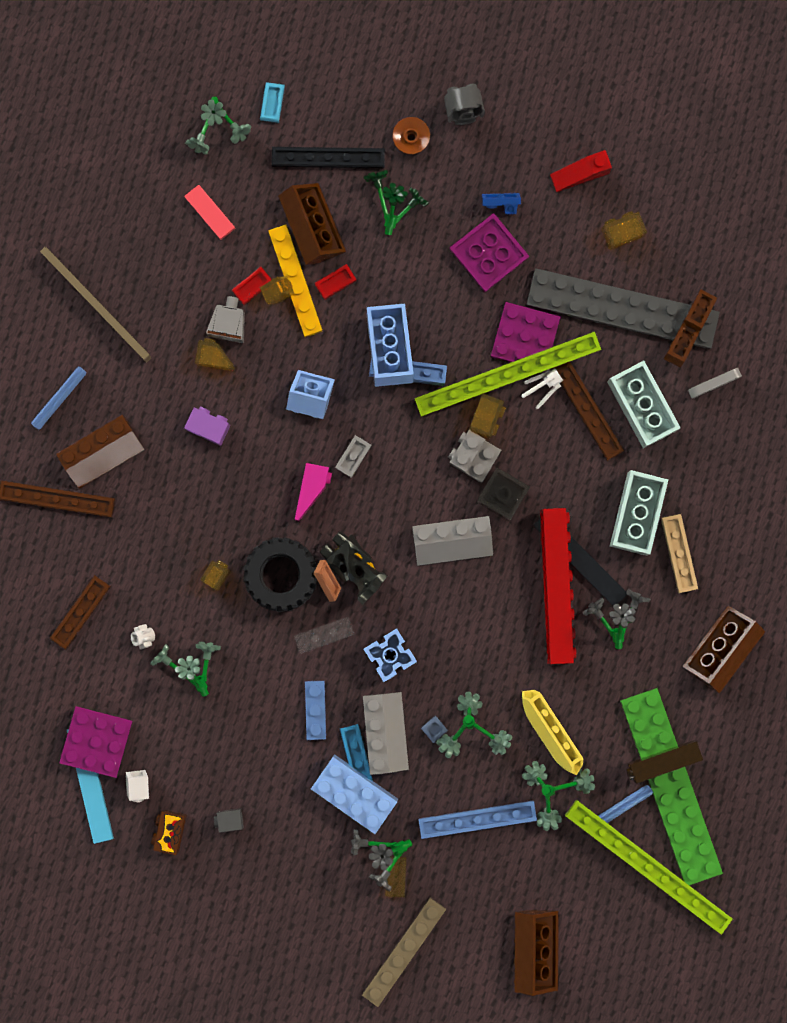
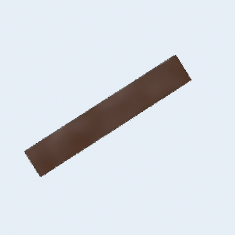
M569 361L551 368L552 370L555 368L563 379L560 383L606 460L608 461L624 451L571 362Z
M1 481L0 500L111 518L113 515L114 498Z

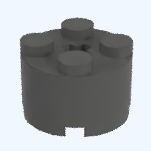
M476 84L447 89V94L444 96V104L449 123L455 121V125L470 124L476 121V117L480 116L482 118L485 115L481 91L477 88Z

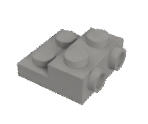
M469 430L467 433L463 432L458 442L461 444L458 449L453 448L448 457L451 459L449 464L482 483L501 450Z

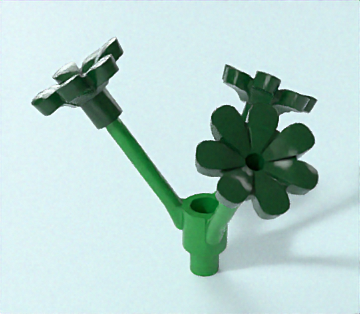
M388 170L377 172L376 174L374 172L364 176V179L367 182H374L375 188L378 189L384 212L385 234L392 235L396 223L400 221L411 207L414 208L417 204H422L426 207L429 204L427 200H424L415 188L410 187L409 192L412 194V199L408 202L409 205L398 216L394 215L395 205L403 203L408 192L404 191L403 186L396 188L395 183H390V189L384 187L382 192L381 180L387 177ZM385 200H389L391 205L390 214H388Z

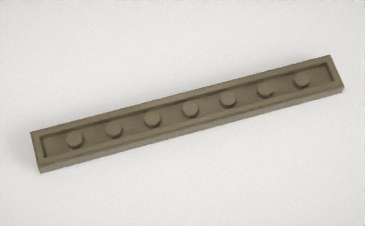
M44 247L40 251L43 256L147 363L151 359L147 351L51 251Z

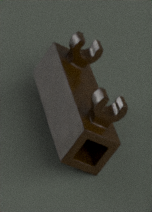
M693 740L627 763L629 768L626 771L630 780L640 783L703 760L697 741Z

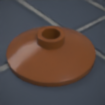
M404 118L394 127L393 142L397 149L405 154L420 153L429 144V128L419 118ZM413 135L415 139L410 141L408 136Z

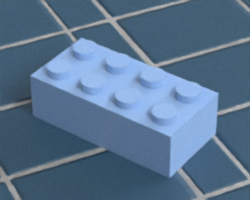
M405 304L367 307V323L375 387L413 383L414 373Z
M335 754L311 788L315 793L374 834H376L398 801V798L368 779V777L351 767Z

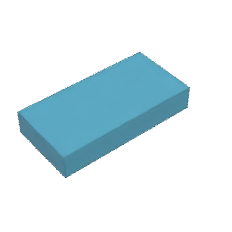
M266 82L260 120L279 123L285 89L284 85Z

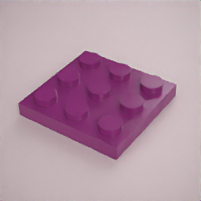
M494 213L449 248L484 293L529 258V255Z
M505 302L491 357L511 363L552 348L560 316Z
M76 706L59 763L117 778L132 721Z

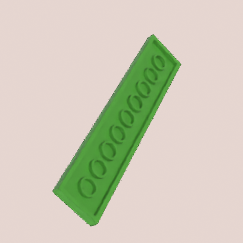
M657 688L620 700L640 759L678 746ZM683 767L648 779L683 881L688 885H692L723 874L686 768Z

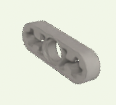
M735 368L692 387L688 392L693 399L742 377L739 368Z

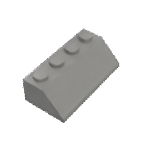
M489 516L412 526L417 566L493 556Z
M402 692L363 696L370 775L409 770Z

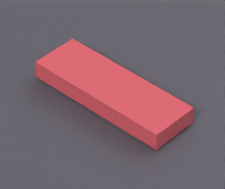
M197 185L184 196L220 240L235 229L233 224L200 185Z

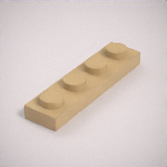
M681 514L661 518L678 593L698 589Z

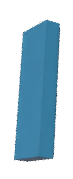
M359 724L340 728L348 764L373 781Z

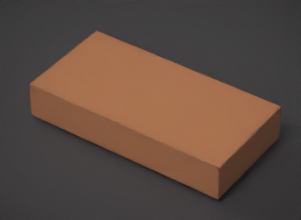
M320 560L314 575L329 602L336 601L341 587L327 561Z

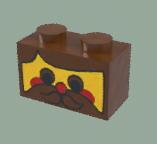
M163 810L161 814L157 815L155 825L158 826L157 833L153 834L151 845H154L153 851L172 855L179 853L186 814Z

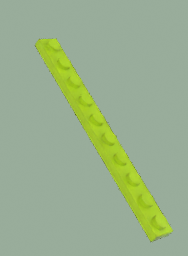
M595 332L414 399L420 415L424 416L601 350Z
M578 800L573 803L565 814L567 818L721 935L732 921L729 915Z

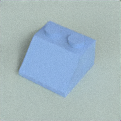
M298 370L289 391L286 410L323 419L335 380Z

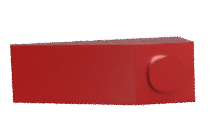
M606 150L572 163L550 174L556 192L607 175L610 173L612 166Z

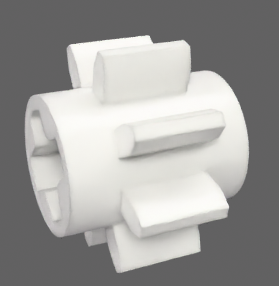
M146 624L135 627V632L131 633L132 643L135 646L139 645V649L152 646V642L155 640L153 629L147 628Z

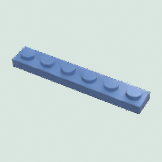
M534 801L419 818L418 820L421 839L537 821Z

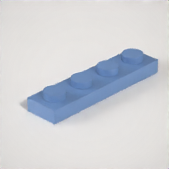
M372 358L369 372L370 377H374ZM412 361L413 382L445 386L447 366Z

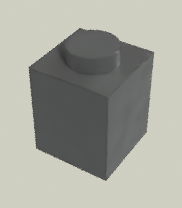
M242 808L218 811L216 813L217 816H214L215 828H218L219 833L242 830L244 828Z

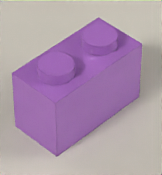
M194 407L184 427L186 431L221 446L230 428V424L227 423L228 419L220 415L214 417L210 415L211 411L203 407L199 409Z

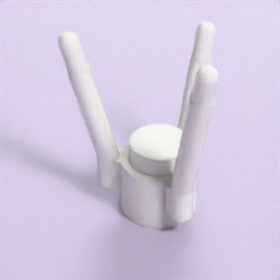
M555 368L524 381V384H529L541 378L544 379V381L522 394V398L530 395L545 384L549 388L553 386L536 406V409H539L561 387L560 383L563 379Z

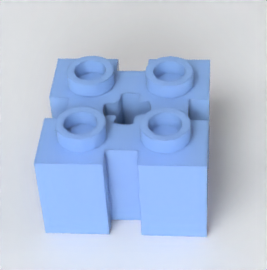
M397 629L385 635L386 641L380 645L375 641L364 648L371 662L376 660L379 664L376 670L383 682L397 674L395 669L402 666L405 670L417 662L410 649L404 650L401 646L405 641ZM387 650L395 651L394 660H386L385 655L387 654L385 652Z

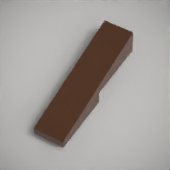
M700 289L664 360L681 368L699 332L703 328L717 297Z

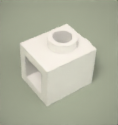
M145 770L126 772V788L129 801L142 802L144 799H149L148 775Z

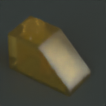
M205 338L204 341L199 340L195 359L197 366L235 371L234 365L219 344L215 343V340Z

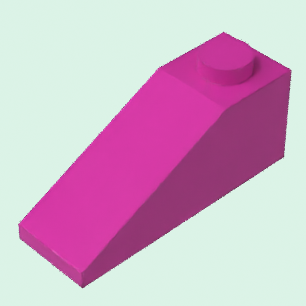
M306 463L295 521L300 522L325 490L326 484H330L332 473L329 472V467Z

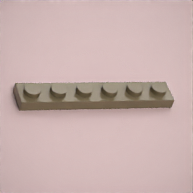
M431 897L428 899L363 992V997L377 1007L381 1004L444 914L446 908Z

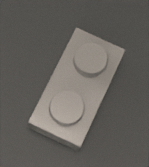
M355 435L335 468L352 478L372 445Z

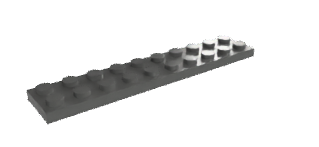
M536 268L526 304L529 307L672 341L692 306ZM711 310L693 346L706 349L712 348L719 311Z

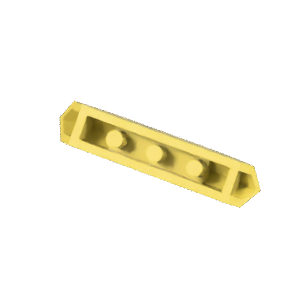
M536 690L522 691V701L526 716L546 748L562 768L577 775L583 765V757L542 694Z

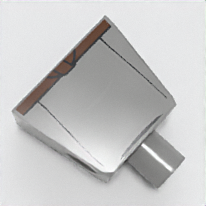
M228 296L226 306H216L206 332L208 337L244 343L245 313L244 310L237 308L238 298Z

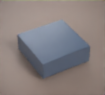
M436 716L421 727L433 743L448 731Z

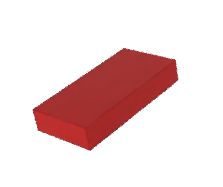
M346 264L314 284L323 299L326 300L357 280Z
M259 267L233 288L232 292L245 305L273 283V280L262 267Z

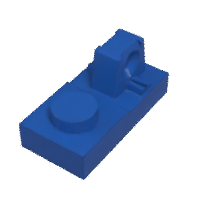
M519 193L482 194V204L490 209L504 205L505 214H516L518 204H521V197Z

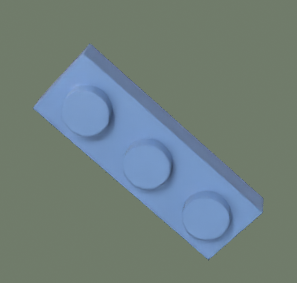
M305 681L307 740L326 739L325 681Z

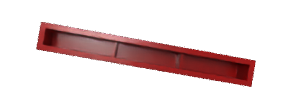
M566 508L541 509L540 522L547 664L574 663V659H576V648L573 647L575 628H572L574 609H571V601H573L574 595L573 589H570V581H572L573 575L572 570H569V562L572 560L571 551H568L571 535L567 531L570 515L569 512H566Z

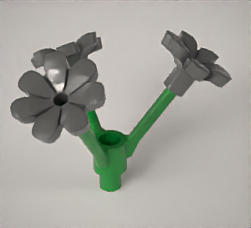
M630 589L627 590L626 594L632 599L631 608L628 610V604H623L622 608L619 604H615L613 606L614 611L609 613L610 618L613 619V624H619L618 628L612 629L603 617L604 614L600 610L604 602L603 597L597 600L595 604L593 602L588 605L589 608L582 612L585 616L594 614L597 619L602 621L612 636L616 649L623 648L622 642H624L626 628L629 623L635 621L633 615L639 603L650 602L651 600L650 598L640 596V593L633 592Z
M354 829V839L351 840L353 846L351 854L353 856L357 855L360 847L372 846L371 850L374 853L369 854V859L374 860L372 867L376 869L380 866L383 872L381 875L371 874L369 878L376 881V885L379 887L383 886L390 892L392 887L387 881L391 874L390 871L402 853L412 847L411 840L408 839L398 843L368 841V839H361L358 835V830Z

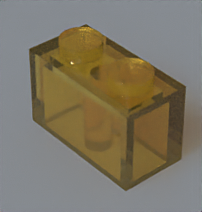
M632 211L622 215L621 219L615 220L613 218L606 221L601 229L609 250L643 238L647 234L639 212L633 214Z
M482 394L469 430L487 439H490L492 435L496 436L499 425L496 424L498 417H503L506 407H503L504 401Z

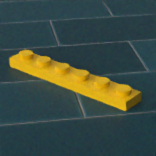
M287 225L268 230L304 337L323 332Z

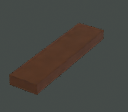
M94 575L50 639L66 650L111 586Z

